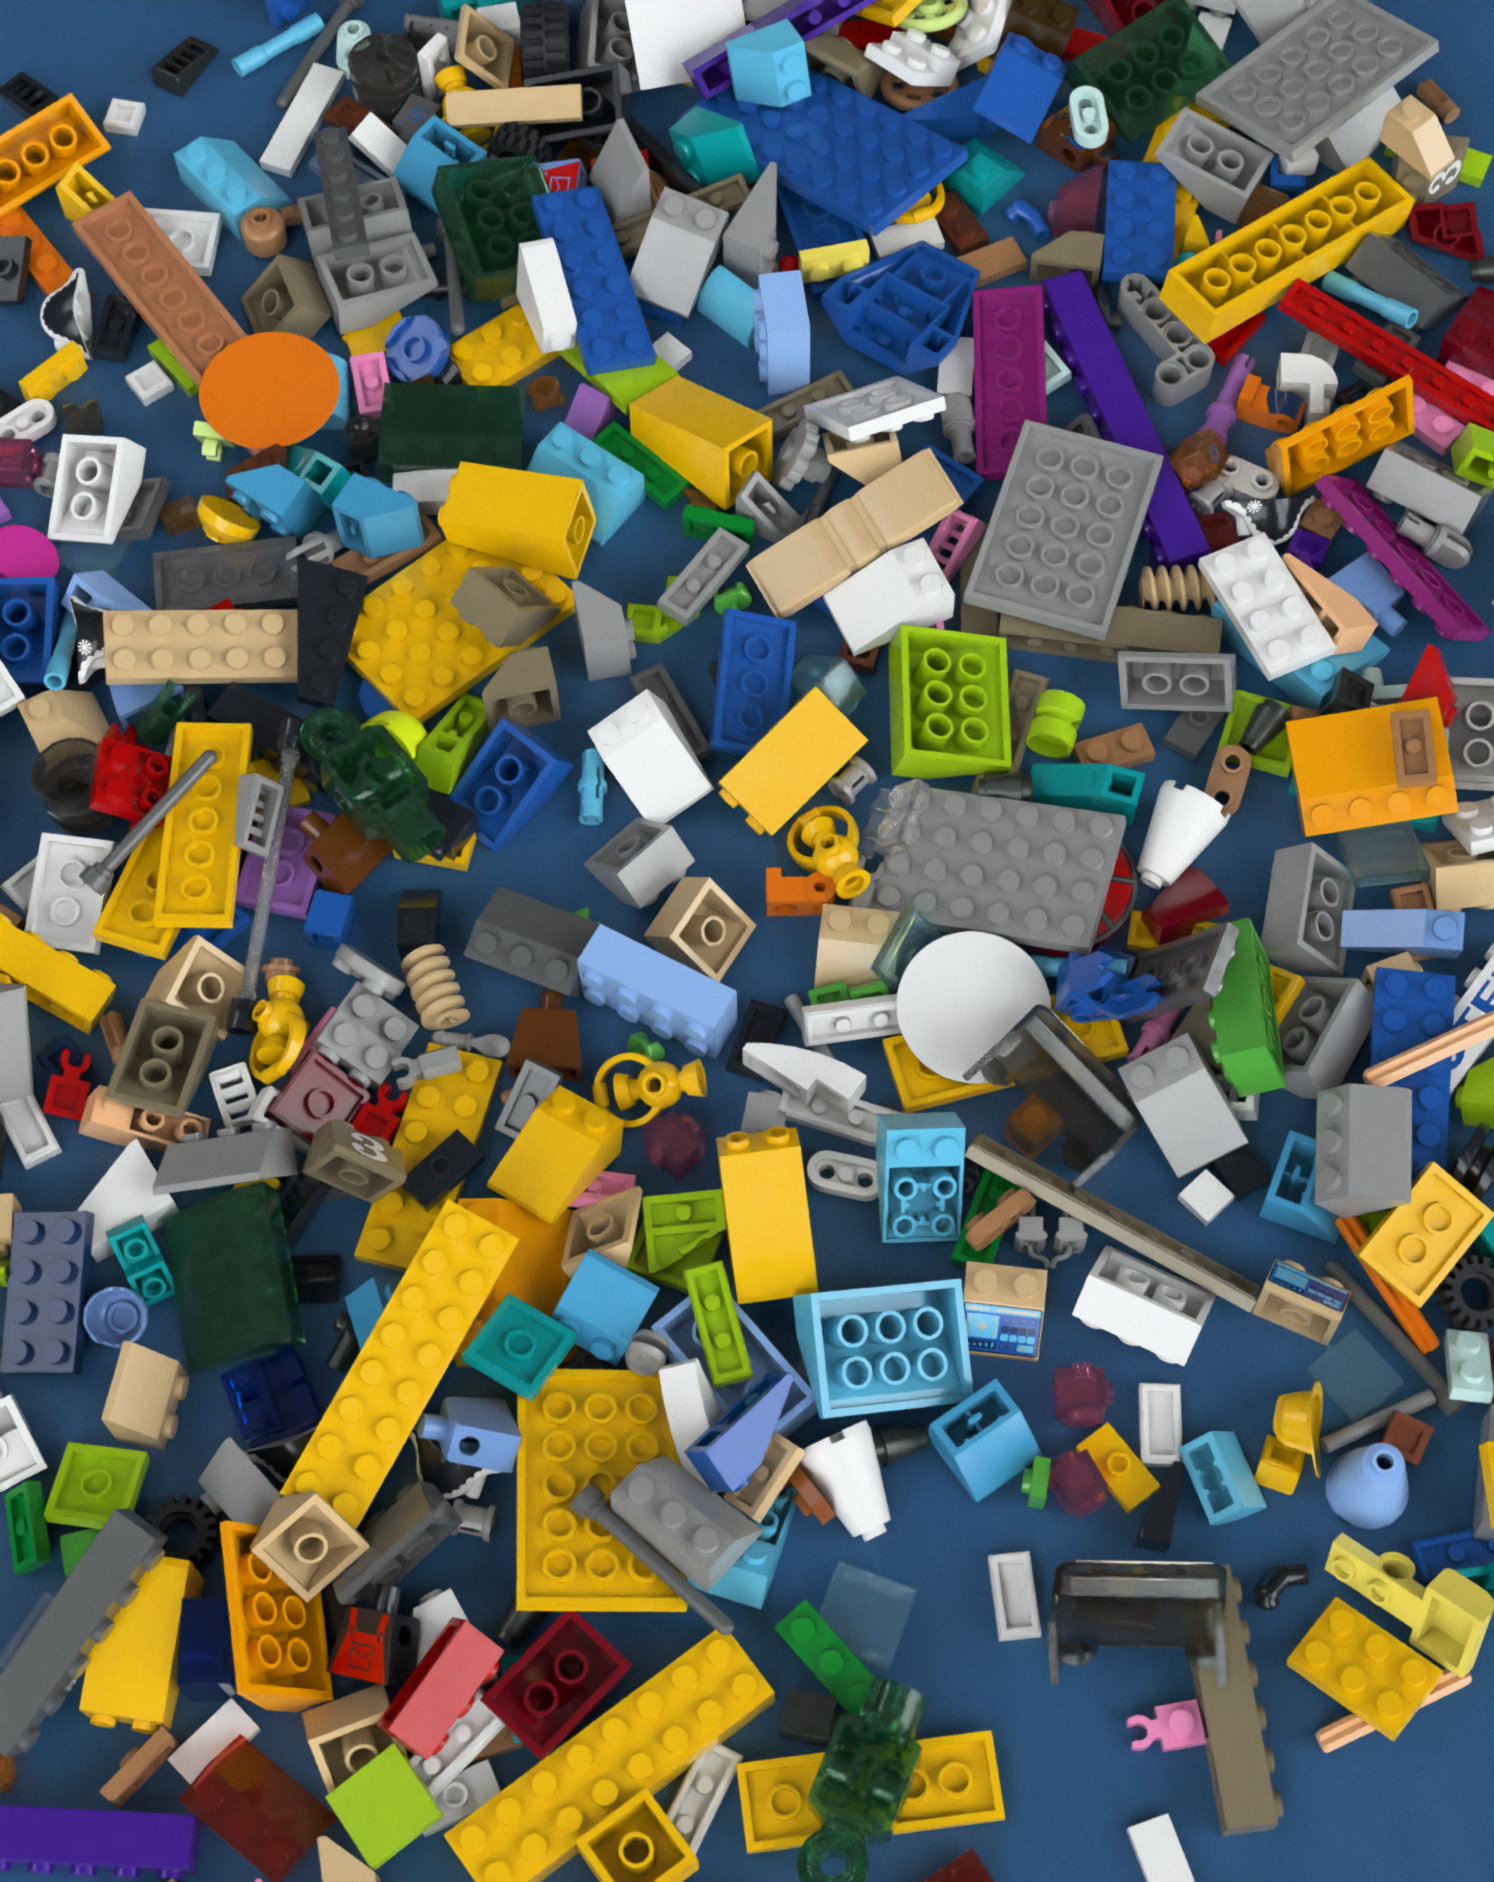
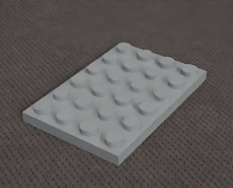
M1320 0L1196 93V105L1293 163L1439 51V40L1367 0Z
M1025 419L971 573L963 603L1105 641L1164 456Z
M907 785L883 860L885 871L876 883L878 889L872 909L899 912V925L952 934L966 931L985 932L1000 936L1015 944L1066 952L1073 951L1089 955L1092 951L1126 828L1125 815L1006 798L978 797V794Z

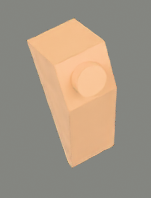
M1290 553L1284 554L1281 558L1336 645L1333 655L1362 651L1378 626L1375 619L1355 597Z

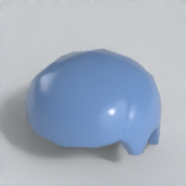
M107 1287L93 1294L84 1307L83 1325L94 1342L109 1347L122 1348L124 1340L135 1343L141 1339L149 1325V1308L139 1293L126 1287Z

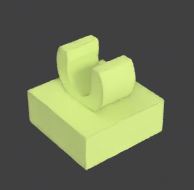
M195 421L193 435L203 443L202 455L206 456L207 460L221 462L223 446L235 448L236 444L220 436L208 422Z

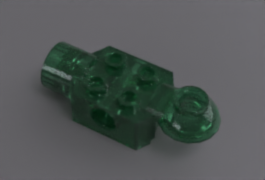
M323 707L313 711L304 719L300 728V742L305 752L315 760L322 761L320 764L322 786L366 840L385 838L405 863H413L422 859L441 843L445 837L446 828L426 805L429 800L428 779L383 725L365 726L361 730L357 718L347 710L338 707ZM327 736L338 737V739L335 741L324 740V738Z
M874 1677L871 1680L859 1713L840 1715L808 1795L809 1810L822 1827L821 1830L809 1836L799 1849L796 1866L801 1882H865L869 1869L866 1847L868 1845L890 1842L922 1757V1747L916 1742L914 1737L928 1700L916 1690L887 1678ZM830 1857L839 1858L844 1862L845 1869L838 1876H828L821 1870L824 1860Z

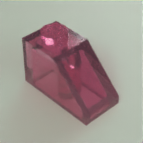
M1096 165L1059 187L1057 201H1050L1047 221L1053 222L1052 236L1060 237L1070 230L1094 233L1104 166Z

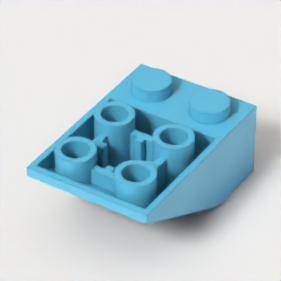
M955 1112L877 1114L876 1165L882 1243L958 1241L961 1233L966 1127Z
M792 1484L785 1489L784 1487L782 1488L760 1523L729 1503L762 1529V1534L708 1593L760 1610L762 1609L796 1507V1503L791 1497L798 1492ZM718 1492L716 1494L724 1499L727 1492ZM687 1577V1581H689L697 1590L706 1592L695 1582H693L691 1579Z

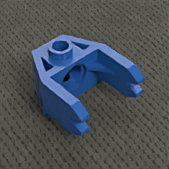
M1072 951L1068 954V959L1063 960L1058 967L1055 1010L1071 1017V1020L1077 1023L1126 1019L1152 1010L1162 1000V995L1153 992V990L1163 985V980L1145 974L1125 982L1124 975L1106 967L1114 962V957L1100 951L1086 956Z

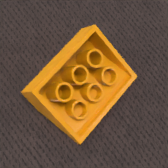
M1408 374L1383 388H1375L1364 398L1352 404L1340 406L1333 414L1320 421L1309 422L1299 432L1289 437H1281L1275 440L1270 447L1266 448L1267 467L1277 476L1279 486L1286 498H1290L1313 486L1324 474L1334 475L1415 433L1412 378Z
M1437 696L1285 721L1301 830L1305 837L1459 812L1454 776ZM1430 709L1437 785L1397 789L1390 721L1391 713Z
M458 1198V1205L519 1238V1241L453 1356L457 1367H471L463 1362V1353L508 1293L551 1318L571 1281L570 1277L561 1268V1262L571 1215L574 1210L566 1209L551 1225L507 1199ZM573 1345L559 1366H564L578 1353V1345Z
M225 1520L220 1522L237 1694L265 1710L294 1713L333 1700L331 1675L327 1671L329 1658L321 1591L309 1602L303 1600L250 1550V1545L261 1526Z

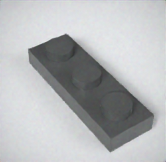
M662 663L629 677L630 686L636 696L648 689L665 701L698 761L711 756L707 740Z

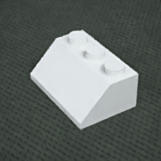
M1106 1244L1088 1274L1072 1315L1080 1318L1088 1327L1104 1329L1117 1335L1125 1344L1141 1346L1154 1352L1164 1362L1178 1363L1185 1366L1217 1295Z

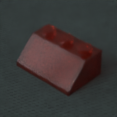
M241 1734L202 1770L178 1799L272 1882H286L318 1843L317 1837L324 1836L338 1819L337 1816Z

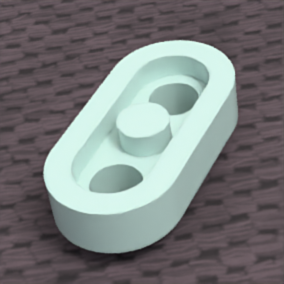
M350 20L343 23L337 32L338 70L345 72L347 80L362 79L369 73L371 68L372 38L370 28L365 22L360 20Z
M1080 86L1074 89L1069 99V114L1074 139L1080 146L1085 148L1100 147L1106 142L1109 129L1103 95L1092 86Z

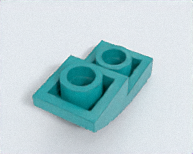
M143 1215L106 1231L107 1238L132 1290L141 1295L147 1307L179 1292Z

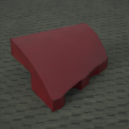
M1443 201L1413 205L1406 221L1407 232L1411 242L1467 261H1477L1484 258L1481 231H1478L1475 201L1443 205Z
M1191 865L1171 886L1168 885L1141 912L1140 919L1159 946L1192 935L1194 925L1228 914L1230 903L1203 872Z

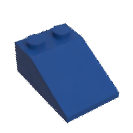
M1009 32L990 62L972 110L1031 144L1062 82L1067 65L1063 64L1056 55L1045 53L1033 46V43L1028 38Z
M55 577L0 578V660L16 684H44L45 672L49 660L54 653L59 627L65 612V607L61 604L65 590Z
M501 718L448 799L476 813L480 829L476 838L492 851L498 853L556 793L574 764L520 722Z

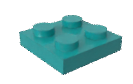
M508 1293L464 1351L463 1362L533 1402L575 1344L577 1333Z

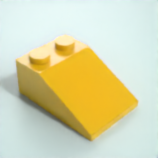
M559 1085L535 1109L487 1181V1187L552 1225L621 1153L624 1121Z

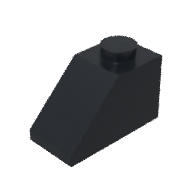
M440 889L402 891L397 907L396 944L401 962L409 953L421 946L440 944Z

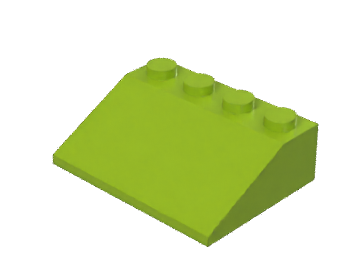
M901 624L888 646L891 775L936 779L1010 771L1012 768L1006 638Z

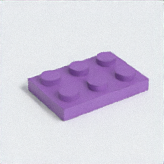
M284 804L280 805L268 858H262L247 852L237 884L235 903L239 907L306 920L320 880L303 859L304 853L313 840L299 828V825L313 810ZM315 811L329 825L336 819V814ZM252 835L251 841L256 844L257 836Z

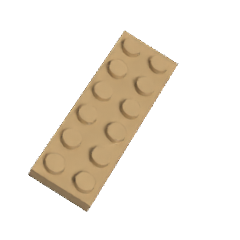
M297 609L103 611L106 685L231 683L232 681L235 683H297Z

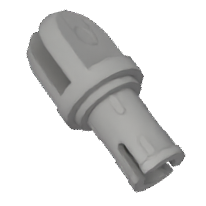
M960 392L950 393L944 397L946 410L939 412L942 432L947 439L951 440L953 459L965 465L973 462L976 458L972 435L976 432L974 408L966 395Z
M1408 511L1399 521L1395 532L1422 546L1423 555L1427 558H1431L1451 569H1460L1469 563L1473 553L1471 543L1448 526L1440 524L1434 527Z
M336 527L325 534L318 531L307 534L303 538L302 545L286 553L285 558L287 562L304 553L308 560L328 565L333 561L334 553L346 547L341 545ZM297 564L290 568L293 572L296 573Z
M648 1329L635 1333L625 1353L626 1370H631L643 1377L657 1374L659 1369L664 1366L670 1351L667 1338Z

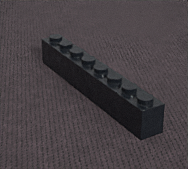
M233 681L206 714L210 723H251L253 728L251 759L256 761L265 759L282 776H295L311 792L316 794L322 792L330 796L334 803L344 810L352 808L361 813L363 818L375 827L382 825L392 830L393 834L406 844H411L414 841L421 845L424 851L437 861H442L445 856L453 861L457 856L460 857L462 849L475 833L477 836L480 832L476 813L310 724V734L304 757L280 754L277 744L281 720L286 718L305 720Z

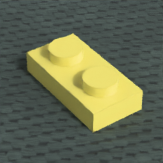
M867 239L799 251V270H801L803 283L821 282L829 278L845 276L869 265L870 249Z

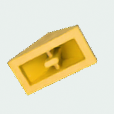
M76 161L71 164L55 187L65 218L72 221L82 218L115 199L108 190Z

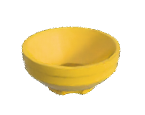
M203 495L199 500L196 510L199 520L203 525L202 529L206 532V536L215 542L223 544L246 542L252 540L261 527L254 517H249L242 511V507L226 499L213 495Z

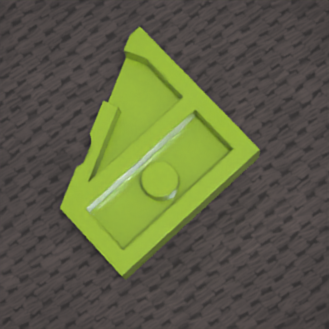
M721 1189L642 1197L649 1276L660 1273L726 1231Z

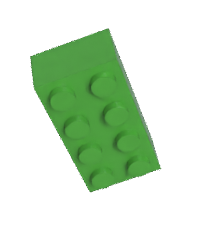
M1249 917L1229 922L1240 929L1235 942L1236 951L1225 969L1223 987L1218 995L1212 998L1213 1007L1207 1009L1211 1029L1216 1031L1217 1040L1211 1041L1215 1062L1217 1064L1222 1063L1226 1083H1233L1240 1098L1286 1088L1270 961Z

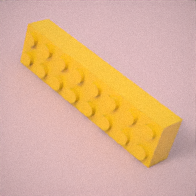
M1368 156L1168 270L1159 299L1204 344H1207L1282 300L1298 278L1309 284L1347 262L1369 232L1393 235L1403 229L1415 199Z
M449 1199L446 1200L281 1489V1495L289 1496L315 1490L344 1519L357 1529L517 1245L519 1238Z
M714 1630L443 1836L475 1882H541L579 1853L575 1844L576 1839L645 1787L654 1796L688 1770L691 1764L706 1752L709 1753L715 1745L722 1744L775 1703V1692L732 1634L723 1636L717 1630Z

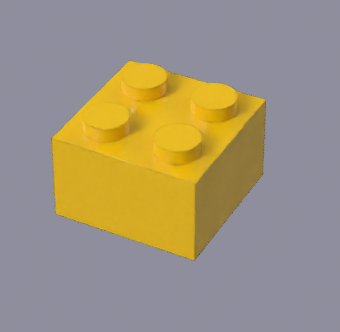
M646 1787L575 1840L579 1854L599 1882H683L699 1870L698 1858Z

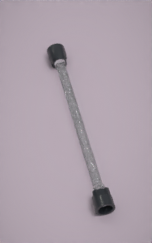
M283 719L279 729L277 748L280 749L282 764L278 783L285 786L268 858L264 859V868H262L258 900L256 901L257 905L255 906L253 919L254 923H252L253 928H251L252 932L250 934L249 951H247V960L245 962L244 979H242L241 984L242 988L238 991L237 998L231 999L225 1028L226 1031L241 1036H255L257 1033V1022L252 1019V1013L257 1005L255 990L257 988L259 966L262 960L264 938L266 937L267 920L269 919L268 915H270L272 892H274L273 888L275 887L274 883L278 869L277 865L279 864L278 860L280 859L281 842L284 836L286 815L288 814L287 810L291 796L290 792L292 791L294 770L296 769L295 765L299 763V757L305 756L311 728L309 723L299 719Z

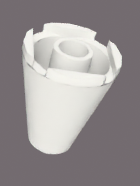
M1173 780L1164 781L1159 790L1137 870L1141 874L1140 880L1158 890L1161 886H1171L1227 825L1230 818L1229 813L1225 815L1220 813L1223 806L1218 801L1187 784L1183 790L1174 788L1176 781Z
M867 1420L852 1425L803 1449L806 1453L798 1465L824 1497L853 1538L862 1535L865 1542L887 1531L884 1523L890 1521L891 1518L871 1427H869Z

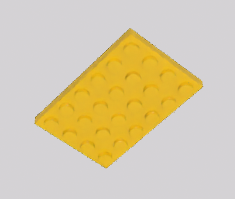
M446 539L363 598L347 662L395 710L403 711L415 717L423 724L501 667L511 653L520 652L522 649L527 648L575 613L573 591L556 574L454 544ZM511 565L561 610L553 619L521 645L496 647L484 638L485 634L479 628L465 622L459 616L460 612L449 603L470 567Z
M556 1369L533 1402L517 1394V1427L522 1438L517 1452L516 1611L686 1612L688 1604L596 1520L593 1522L587 1518L582 1520L570 1509V1505L577 1495L588 1484L593 1482L605 1493L604 1499L608 1502L607 1508L611 1510V1492L638 1464L667 1455L682 1467L667 1418L659 1372L653 1376L643 1377L631 1370ZM670 1564L676 1571H678V1572L687 1580V1576H686V1575H684V1574H683L681 1571H679L676 1567H674L672 1564Z

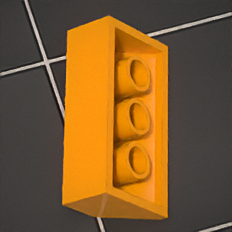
M69 93L0 136V218L58 183L73 162L76 161L84 167L111 150L107 140L72 93Z

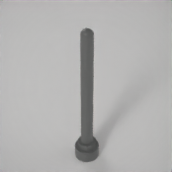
M367 0L338 1V8L277 98L276 104L280 109L288 108L314 62L318 63L337 34L339 27L345 22L350 13L361 10Z
M446 213L437 219L436 230L438 238L445 246L450 327L453 334L461 335L465 330L458 242L464 235L463 220L459 215Z
M213 750L204 751L101 863L96 861L93 866L88 864L78 876L96 893L102 896L111 886L109 882L114 877L112 875L114 870L216 762L217 754Z
M1331 1260L1325 1264L1326 1274L1340 1282L1344 1289L1351 1291L1349 1299L1435 1391V1399L1439 1402L1437 1407L1449 1419L1460 1412L1470 1401L1449 1399L1448 1382L1337 1261Z
M593 1482L588 1484L571 1503L570 1509L582 1520L585 1518L591 1522L596 1520L721 1635L728 1636L733 1632V1622L607 1508L608 1502L604 1499L605 1493Z

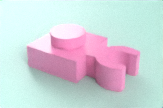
M1197 1699L1155 1706L1153 1709L1154 1720H1150L1143 1715H1135L1126 1721L1127 1728L1139 1726L1146 1733V1737L1143 1740H1136L1131 1743V1748L1134 1751H1143L1150 1747L1153 1741L1160 1740L1163 1752L1201 1746L1207 1742Z

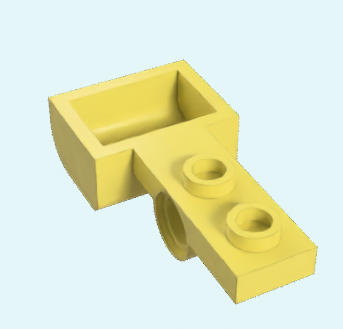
M1341 1533L1332 1542L1325 1566L1326 1571L1413 1628L1408 1643L1462 1679L1471 1671L1494 1610V1600L1487 1591L1450 1568L1442 1570L1426 1588L1413 1579L1415 1565L1411 1559L1401 1553L1386 1552L1381 1556H1377L1344 1533Z

